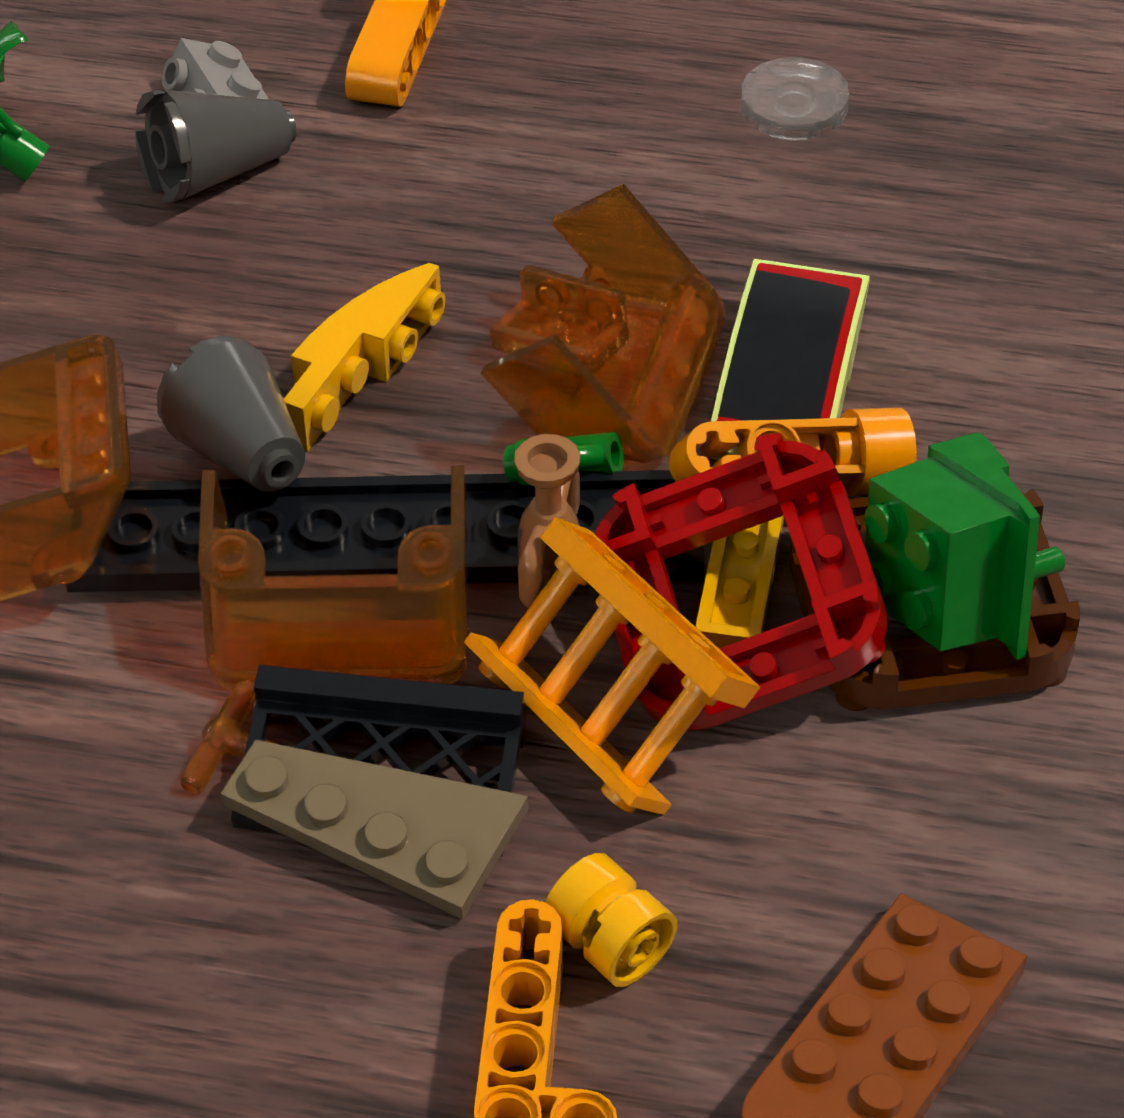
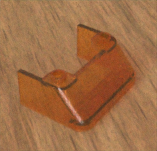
M622 184L554 216L551 223L587 264L580 283V300L584 309L603 327L586 367L555 334L484 365L480 374L537 435L557 434L560 436L616 432L622 441L624 459L646 464L670 455L672 449L677 444L725 323V311L722 300L715 288L626 185Z
M90 335L0 362V456L27 448L35 465L41 468L58 469L60 472V487L0 505V601L56 584L71 583L81 578L93 563L129 486L131 467L123 362L113 340L107 336Z
M464 465L451 466V525H427L411 531L403 539L398 550V574L266 576V557L262 544L253 534L245 530L227 529V512L216 471L202 470L198 565L205 654L210 673L220 686L231 691H254L258 665L450 685L464 674L469 659V647L464 643L469 635V511Z

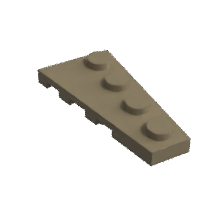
M260 740L254 741L220 793L224 807L253 819L270 829L462 920L529 809L528 796Z

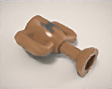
M557 434L532 436L522 442L515 451L514 462L519 476L535 487V497L522 514L517 535L519 599L526 608L531 606L558 569L554 561L559 555L540 539V536L554 517L580 526L576 516L580 506V474L578 471L580 452L571 440Z

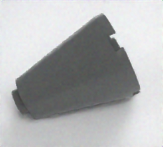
M155 90L142 94L136 109V115L145 114V130L135 131L140 166L152 191H164L165 195L160 199L164 203L182 201L284 156L288 153L291 143L296 138L294 117L277 100Z
M222 335L199 341L190 347L189 350L193 355L187 358L179 367L173 362L165 371L157 391V414L167 431L177 441L258 490L272 492L291 484L303 469L305 451L267 358L251 343L239 337Z

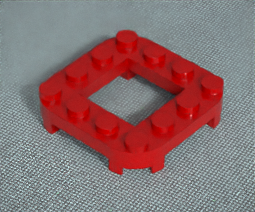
M781 433L756 437L760 451L640 495L634 483L612 495L616 504L605 514L596 529L595 535L677 611H679L664 559L783 515L812 599L811 604L814 614L719 648L760 686V689L745 708L722 701H717L714 706L706 704L688 728L689 731L714 727L844 680L856 674L867 664L877 661L885 650L884 637L888 621L886 604L847 492L833 460L824 449L819 451L808 444L784 441ZM630 622L628 625L620 623L614 631L625 668L641 648L637 641L642 633ZM673 662L670 665L663 663L637 697L646 712L658 722L684 689L681 680L686 674Z

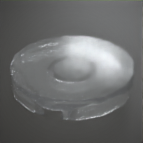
M804 57L777 58L761 63L748 72L741 85V109L743 116L747 121L750 117L753 121L757 122V130L771 137L784 140L813 139L822 136V129L828 128L833 124L834 130L841 125L848 112L849 90L847 81L838 70L821 61Z

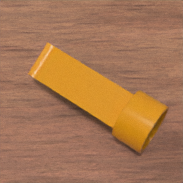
M903 408L848 409L841 418L711 421L695 427L674 446L669 457V469L672 477L677 482L755 453L756 437L781 433L784 441L801 442L819 451V442H821V451L824 449L833 460L849 496H868L870 478L916 462V437L911 418ZM699 447H700L702 456H697L696 450H697ZM708 458H720L711 467L709 466Z

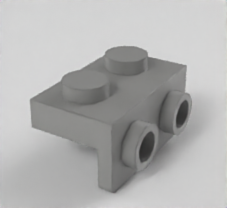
M181 38L173 56L167 60L163 69L162 86L165 90L268 99L261 83L253 76L242 59L241 52L223 41H214L210 44Z

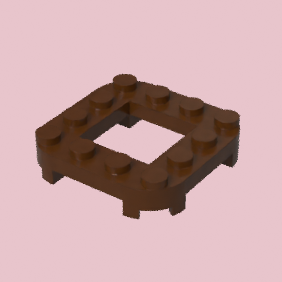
M1031 489L1026 494H1022L1040 515L1037 551L1050 548L1041 524L1044 505L1038 494ZM868 497L849 499L865 544L866 526L864 516L868 508ZM791 539L790 569L803 617L814 614L811 604L812 599ZM1059 573L1042 577L1033 581L1026 657L1016 660L1006 645L997 638L939 651L921 637L889 641L886 631L884 637L885 650L877 661L867 664L856 674L828 686L836 693L837 702L845 709L851 711H862L867 708L896 709L1023 693L1043 687L1057 686L1066 679L1068 667L1073 658L1080 621V606L1078 601L1069 602Z

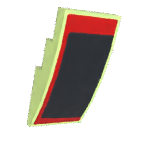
M754 259L730 339L711 421L840 418L846 387H849L870 276ZM755 443V452L760 451L758 443Z

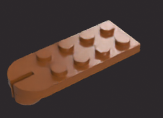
M900 893L750 1088L744 1099L741 1118H922L1023 975L1027 955Z

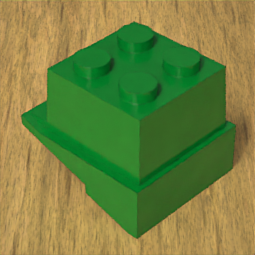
M979 432L928 445L927 459L869 479L868 508L864 516L866 526L865 547L881 589L887 613L939 651L997 638L1006 645L1014 658L1018 660L1026 657L1033 581L1062 572L1065 568V557L1062 551L1055 546L1037 551L1040 515L1009 478L1010 465L992 443Z

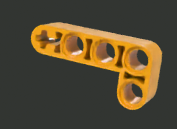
M374 0L347 64L345 93L348 100L403 106L444 9L446 0Z
M530 899L520 900L511 904L501 913L497 923L474 1105V1118H617L616 1109L611 1101L599 1092L587 1089L551 1087L563 973L561 917L555 908L542 901ZM534 949V961L523 959L526 955V950ZM518 1005H530V1006H532V1007H530V1008H525V1009L515 1008V1006H518ZM514 1066L528 1068L519 1072L505 1070Z

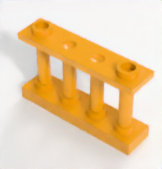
M554 517L540 536V539L559 555L554 561L558 569L504 642L471 632L464 643L482 660L478 669L487 679L503 689L524 692L525 704L605 782L601 787V791L613 804L629 813H634L636 809L665 815L672 804L649 782L651 777L706 704L714 706L717 701H722L745 708L760 689V686L591 530ZM579 584L583 586L590 584L600 594L595 600L599 608L546 680H544L524 658ZM630 622L642 633L637 641L641 648L586 721L565 700V697L619 624L628 625ZM673 662L686 674L681 680L684 689L628 762L606 739L663 663L670 665Z

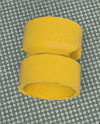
M593 853L572 865L557 880L545 902L555 908L561 917L562 938L574 949H583L584 958L615 987L628 986L650 972L663 958L677 932V918L647 890L636 889L634 879L605 853Z

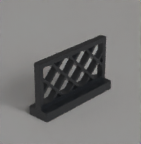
M258 665L254 684L256 703L244 757L255 740H266L269 722L297 725L307 738L295 745L294 748L313 752L318 750L320 753L337 756V754L327 743L346 730L363 732L373 745L352 760L373 764L384 757L392 768L429 776L434 775L450 764L468 784L492 788L498 784L497 790L513 793L520 748H523L526 729L524 692ZM381 734H387V736L383 738ZM412 737L429 739L439 750V753L413 771L407 767L394 751L395 748ZM478 744L504 747L502 763L480 778L474 774L460 757ZM232 810L231 821L234 828L277 832Z

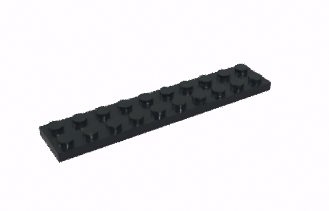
M670 470L614 471V473L579 472L580 506L576 515L579 525L591 530L595 534L605 514L616 504L612 495L628 485L634 483L640 495L676 481L672 477ZM506 474L296 478L288 486L272 492L258 490L242 479L76 482L64 571L67 592L518 583V528L523 512L535 497V487L532 485L523 486L519 482H511ZM703 545L664 559L670 580L704 579Z

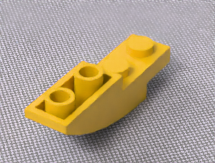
M427 263L402 272L352 299L318 326L291 355L294 386L285 396L284 401L304 451L308 452L323 431L328 432L332 429L338 418L339 410L352 393L356 394L363 388L367 376L388 382L402 362L407 363L412 358L417 342L430 325L435 326L439 322L445 308L446 297L441 292L440 268L438 265Z

